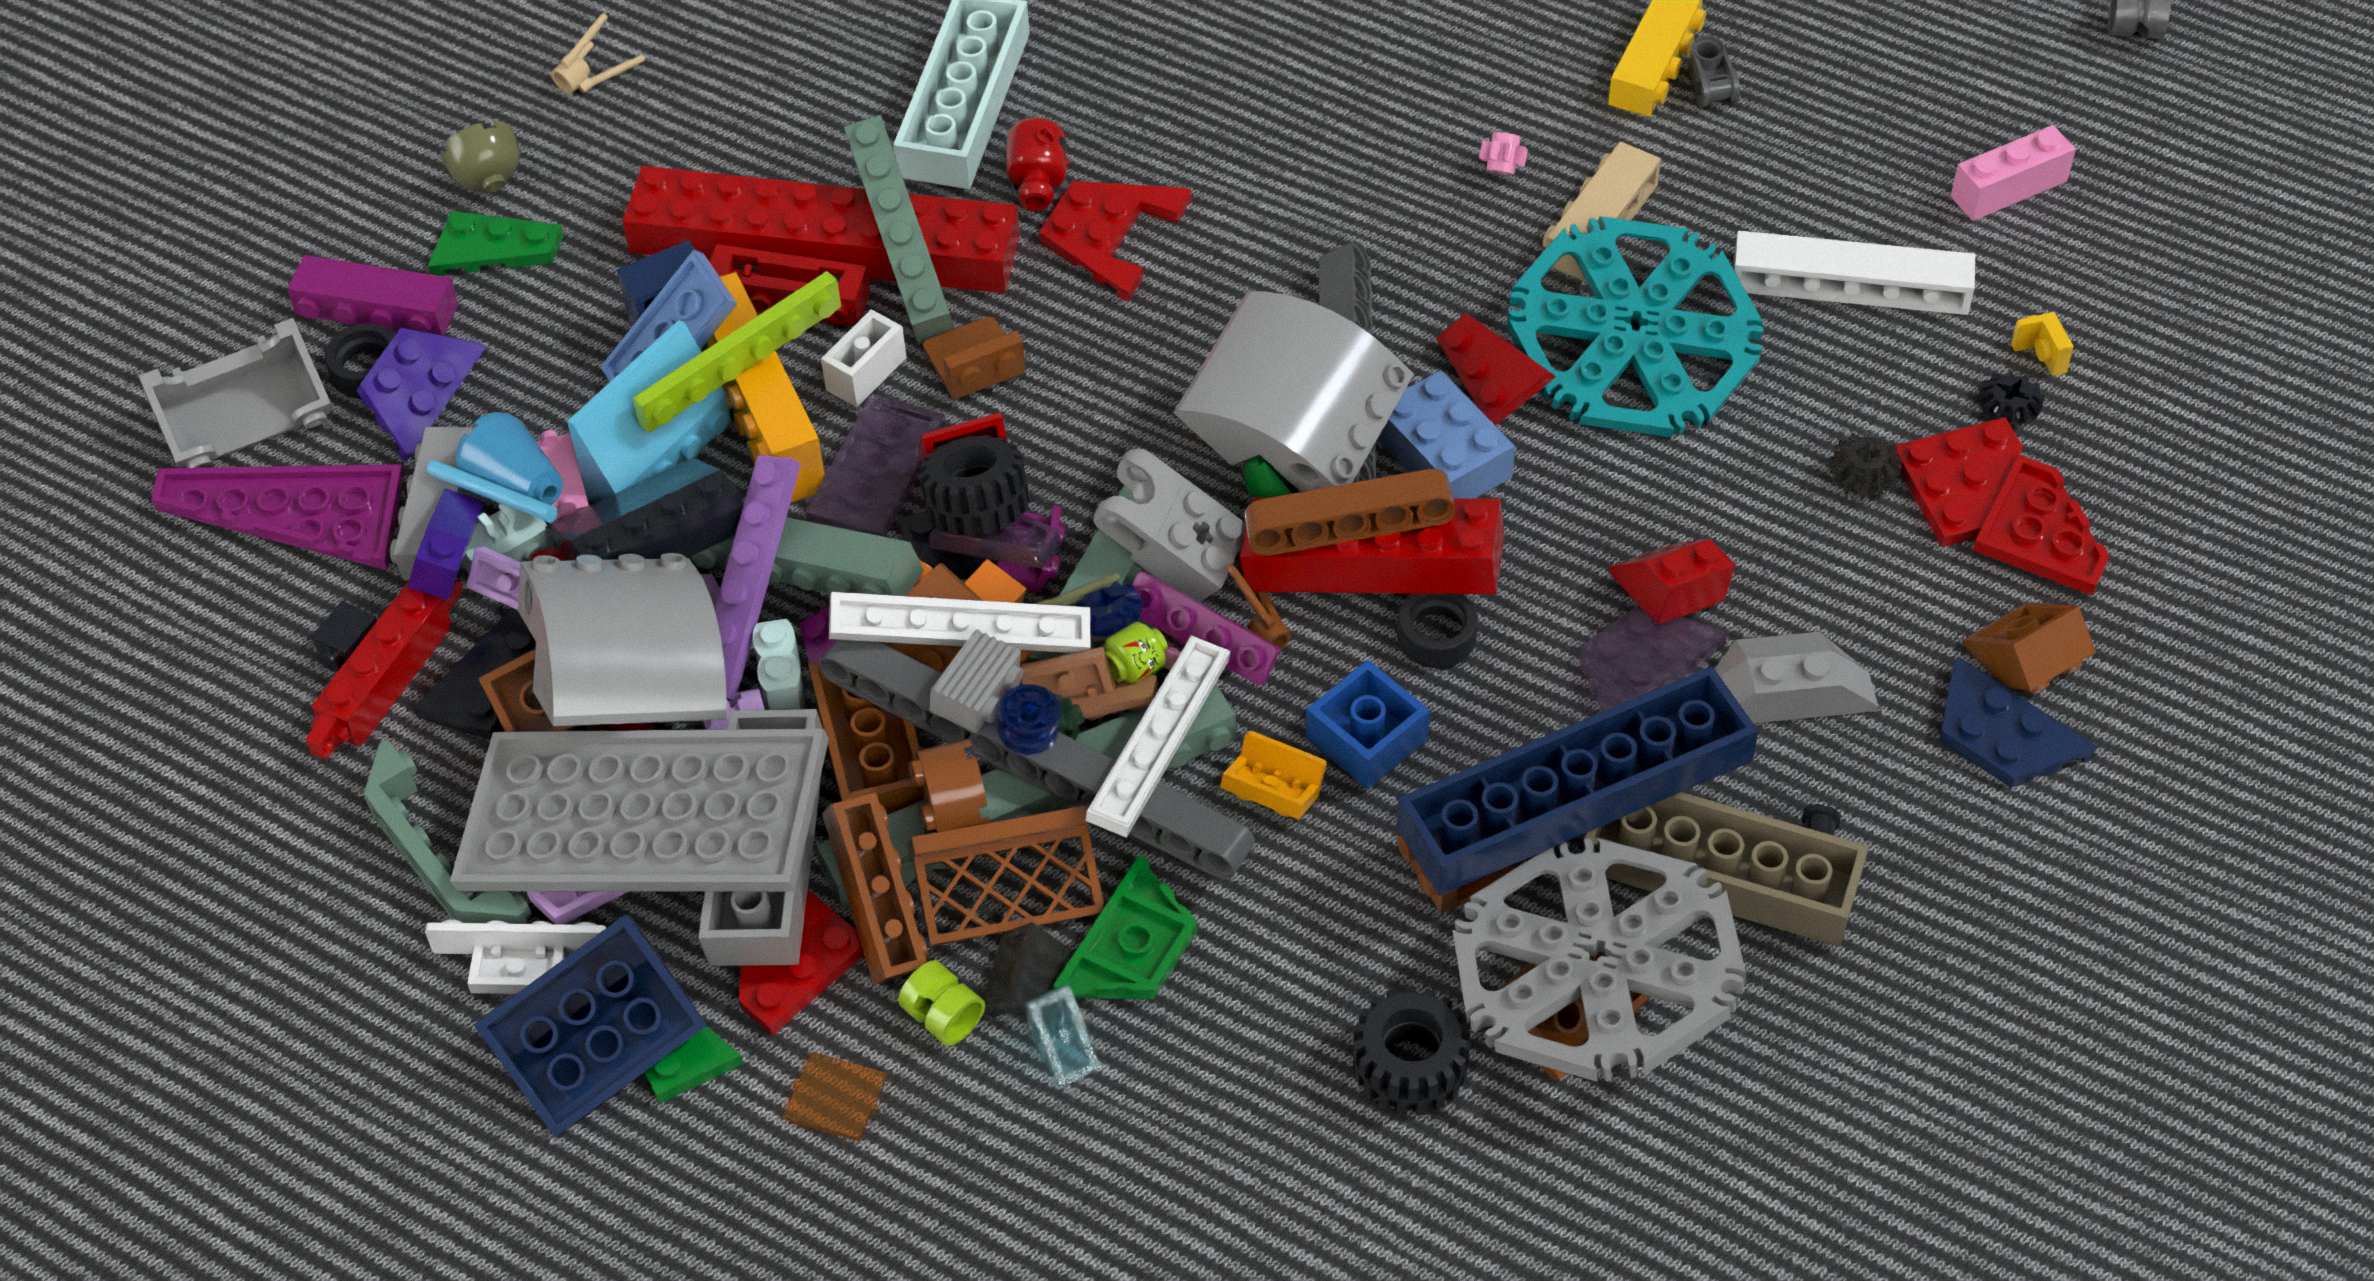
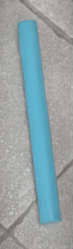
M432 460L427 466V473L430 476L551 523L557 517L558 511L554 506L440 461Z

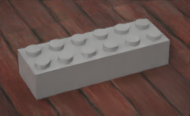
M817 709L730 711L727 730L823 728ZM821 776L795 892L704 893L698 939L709 966L799 965Z

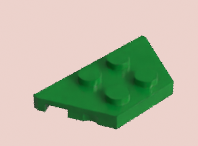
M1139 855L1053 985L1054 995L1068 998L1154 1000L1197 933L1198 928L1196 919L1185 906H1181L1176 901L1175 894L1165 882L1162 884L1150 870V863L1145 857Z

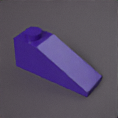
M444 488L415 557L407 587L449 600L485 501Z

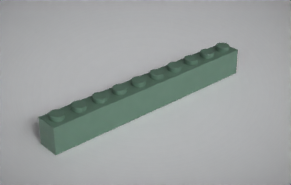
M1217 684L1214 685L1166 770L1172 767H1181L1199 755L1211 750L1223 749L1230 742L1236 740V714ZM1149 706L1142 710L1127 713L1071 738L1117 761ZM1001 768L981 775L987 806L979 808L980 818L989 817L990 823L1076 807ZM924 800L887 815L889 822L888 834L892 847L896 848L900 856L902 865L900 874L904 885H907L916 878L913 861H910L907 843L911 837L933 833V830L924 832L921 825L918 806L924 805ZM830 840L816 845L821 870L841 908L850 906ZM937 863L924 867L927 873L934 869L946 868L947 866Z

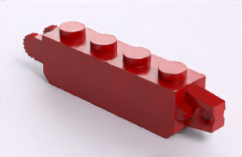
M456 579L449 600L407 587L409 582L406 583L311 707L315 718L311 723V726H313L312 730L305 739L312 755L326 760L342 742H349L356 746L364 744L447 635L451 624L449 612L463 592L462 581Z

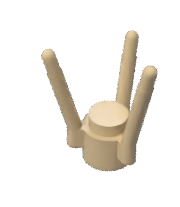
M601 14L571 52L561 60V64L551 71V76L555 84L567 94H572L577 88L582 93H586L592 86L644 62L645 57L639 55L588 78L587 75L590 73V68L583 58L594 46L590 40L607 20V15Z

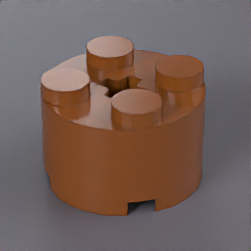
M969 739L916 751V760L908 763L912 786L914 789L921 787L925 802L924 805L918 806L924 832L933 830V833L990 823L989 817L980 818L979 808L986 807L987 800L976 756L967 758L964 749L972 747Z

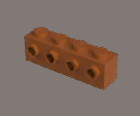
M876 792L833 803L822 815L873 985L913 974L920 966L927 963L928 951L922 934L918 933L913 917L915 908L909 891L905 890L900 874L902 871L901 860L898 851L891 844L888 834L889 822L885 808L882 804H879Z

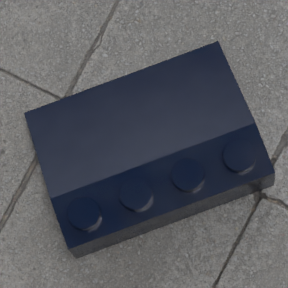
M627 914L474 1024L554 1137L563 1133L708 1026L633 918Z

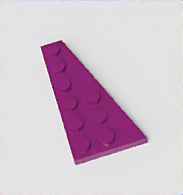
M401 464L158 468L151 501L157 511L388 571L390 547L394 537L404 473Z

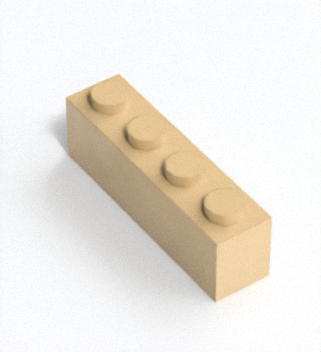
M1620 141L1611 154L1606 153L1603 156L1598 171L1593 178H1586L1577 199L1574 202L1569 201L1558 224L1556 226L1551 225L1548 228L1543 239V246L1547 248L1564 228L1568 234L1570 225L1574 223L1581 233L1588 234L1589 232L1586 227L1590 218H1594L1597 221L1599 216L1632 220L1658 185L1661 158ZM1571 255L1562 256L1553 266L1557 270L1586 282L1578 264Z

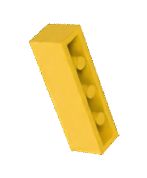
M1703 0L1651 1L1611 77L1608 105L1651 117L1657 104L1665 102L1669 91V80H1676L1682 64V55L1688 56L1694 41L1693 33L1695 31L1700 32L1704 25L1706 11L1702 10Z

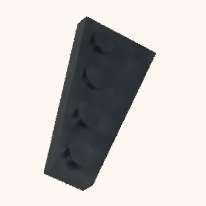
M512 608L413 707L417 718L491 740L493 732H498L502 724L478 678L536 649V641L517 609Z

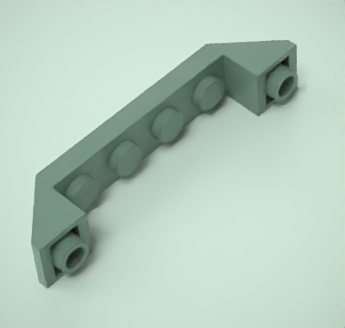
M388 739L379 743L364 791L372 817L451 919L463 923H487L497 920L508 924H529L527 917L532 912L519 892L511 895L509 891H485L475 897L472 891H456L450 883L453 869L442 853L435 856L429 849L432 844L423 828L419 824L412 827L406 820L409 818V814L401 801L418 791L412 774L417 772L413 760L404 749L397 752Z

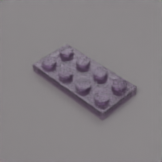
M870 394L805 511L806 521L886 537L920 474L921 461L918 446L921 434L943 429L946 425L945 414Z

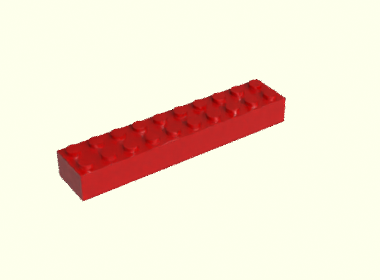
M642 166L622 220L629 253L653 255L689 240L696 251L704 253L708 261L712 257L716 244L864 265L867 266L869 279L896 282L866 191L861 188ZM909 194L940 286L1006 293L1020 239L1018 206ZM733 259L734 264H750L758 267L757 262Z

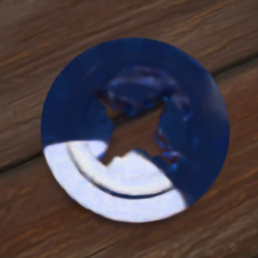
M1116 581L1110 587H1103L1085 595V600L1078 602L1076 607H1090V635L1108 636L1133 624L1142 612L1143 603L1140 594L1135 591L1132 584L1122 586ZM1112 604V608H1110L1112 613L1108 614L1107 610H1104V606Z

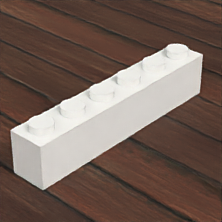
M1738 231L1733 270L1746 293L1968 315L1975 289L1974 253Z

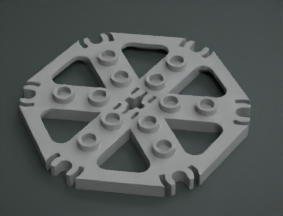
M1597 838L1599 853L1594 852V845L1590 839H1584L1585 850L1580 854L1569 852L1567 842H1564L1560 845L1561 858L1558 859L1555 856L1554 847L1483 888L1472 895L1470 902L1464 905L1465 918L1474 921L1464 922L1456 920V931L1453 930L1467 1024L1471 1023V1029L1477 1032L1485 1026H1491L1492 1028L1485 1032V1040L1489 1047L1494 1046L1497 1053L1597 1082V1065L1601 1066L1602 1076L1606 1081H1612L1611 1068L1618 1064L1628 1067L1631 1078L1637 1077L1638 1059L1642 1061L1644 1075H1646L1731 1018L1730 1013L1736 1010V996L1725 993L1735 992L1743 994L1744 983L1746 984V971L1727 891L1722 893V885L1719 882L1711 887L1702 888L1707 884V873L1703 868L1697 869V864ZM1622 863L1660 873L1666 878L1663 886L1614 917L1605 871L1609 866ZM1542 874H1552L1559 879L1567 923L1510 908L1504 903V900L1509 894ZM1710 917L1715 924L1721 952L1715 959L1701 960L1657 947L1700 919ZM1478 950H1486L1538 966L1498 991H1488L1480 985L1475 956ZM1598 952L1605 953V956H1600L1597 961L1590 960V956L1595 957ZM1629 990L1691 1007L1694 1010L1657 1035H1643L1636 1027ZM1578 998H1582L1589 1039L1585 1044L1572 1047L1533 1036L1527 1032Z

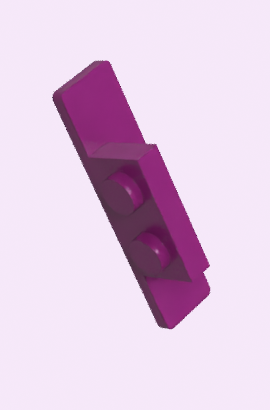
M1146 572L1137 573L1123 605L1126 611L1172 636L1171 640L1182 647H1185L1192 635L1231 651L1229 661L1224 669H1230L1258 686L1266 683L1280 653L1278 646Z

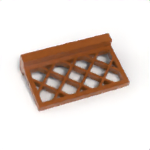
M1087 805L911 837L907 846L910 861H913L929 947L1100 915L1105 907L1088 829L1090 822L1085 821ZM1079 838L1082 858L1073 869L1055 857L1053 852L1061 841ZM1054 842L1048 851L1039 846ZM1029 847L1044 857L1031 877L1009 863L1017 849ZM1011 850L1005 859L996 854ZM986 855L1000 865L988 885L965 871L976 856ZM967 858L962 867L952 862ZM1047 861H1050L1070 875L1057 895L1035 880ZM942 863L957 874L945 892L942 893L927 882L924 866ZM1083 864L1085 865L1087 878L1079 873ZM1004 869L1026 883L1014 903L992 889V886ZM960 877H963L983 891L970 911L948 897ZM1073 879L1089 888L1093 906L1075 908L1061 898ZM1030 887H1033L1052 900L1044 915L1033 917L1018 907ZM930 893L939 899L934 908L932 907ZM987 894L1009 909L1000 923L989 925L974 915ZM944 902L963 915L965 919L957 931L938 934L934 915ZM1057 904L1066 910L1051 913ZM1013 912L1023 918L1008 921ZM969 920L979 926L963 930Z

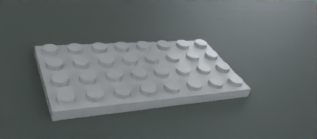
M824 729L493 732L450 883L456 891L795 892L829 738Z

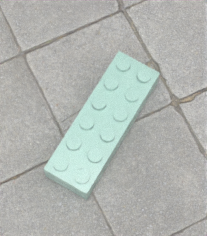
M951 1L893 144L894 154L904 179L964 189L971 188L1030 34L1027 1Z

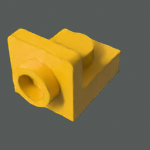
M2055 312L2031 315L2016 322L2011 343L2014 351L2035 347L2038 359L2041 362H2045L2052 376L2067 373L2074 346Z

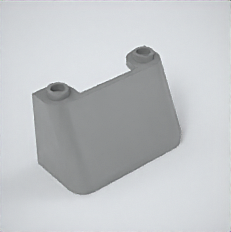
M293 318L275 324L274 327L277 334L270 337L269 341H266L263 335L256 338L258 344L190 370L181 372L179 367L172 369L174 377H162L158 369L139 375L144 393L178 468L210 467L213 460L301 426L310 429L327 421L326 415L332 410L331 402Z

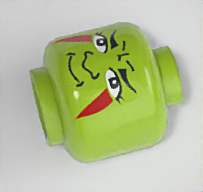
M1136 622L1106 639L1104 646L1105 654L1115 682L1120 683L1124 681L1134 684L1163 670L1166 662L1165 651H1167L1168 645L1163 634L1158 629L1153 628L1151 630L1147 625Z

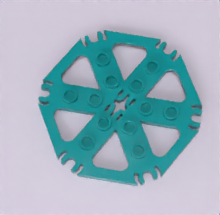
M1599 216L1598 221L1594 218L1588 220L1586 227L1589 232L1588 234L1581 233L1575 223L1570 225L1568 234L1564 228L1512 287L1509 305L1518 306L1522 310H1509L1507 317V329L1518 350L1556 376L1555 379L1540 390L1545 401L1547 402L1549 397L1555 393L1552 403L1554 409H1557L1562 402L1573 404L1569 419L1572 421L1581 415L1582 410L1587 411L1580 418L1579 424L1666 437H1672L1674 432L1678 436L1682 435L1685 429V423L1682 419L1685 418L1690 419L1696 429L1702 427L1704 418L1708 425L1758 364L1763 346L1749 342V339H1761L1764 330L1762 327L1763 321L1723 250L1713 259L1716 244L1712 243L1706 250L1696 248L1695 245L1700 236L1697 232L1691 234L1687 242H1684L1683 240L1688 237L1690 231L1688 228ZM1627 236L1661 241L1669 248L1668 255L1640 287L1615 244V241L1620 237ZM1571 255L1578 264L1595 298L1549 292L1542 287L1541 279L1562 256ZM1710 274L1716 276L1721 281L1735 306L1736 312L1731 316H1718L1676 309L1705 275ZM1631 319L1638 320L1639 331L1632 330ZM1535 334L1558 335L1593 340V342L1569 370L1557 371L1549 364ZM1675 352L1728 359L1732 361V366L1712 390L1703 392L1693 386ZM1631 363L1655 409L1642 411L1613 407L1606 404L1602 397Z

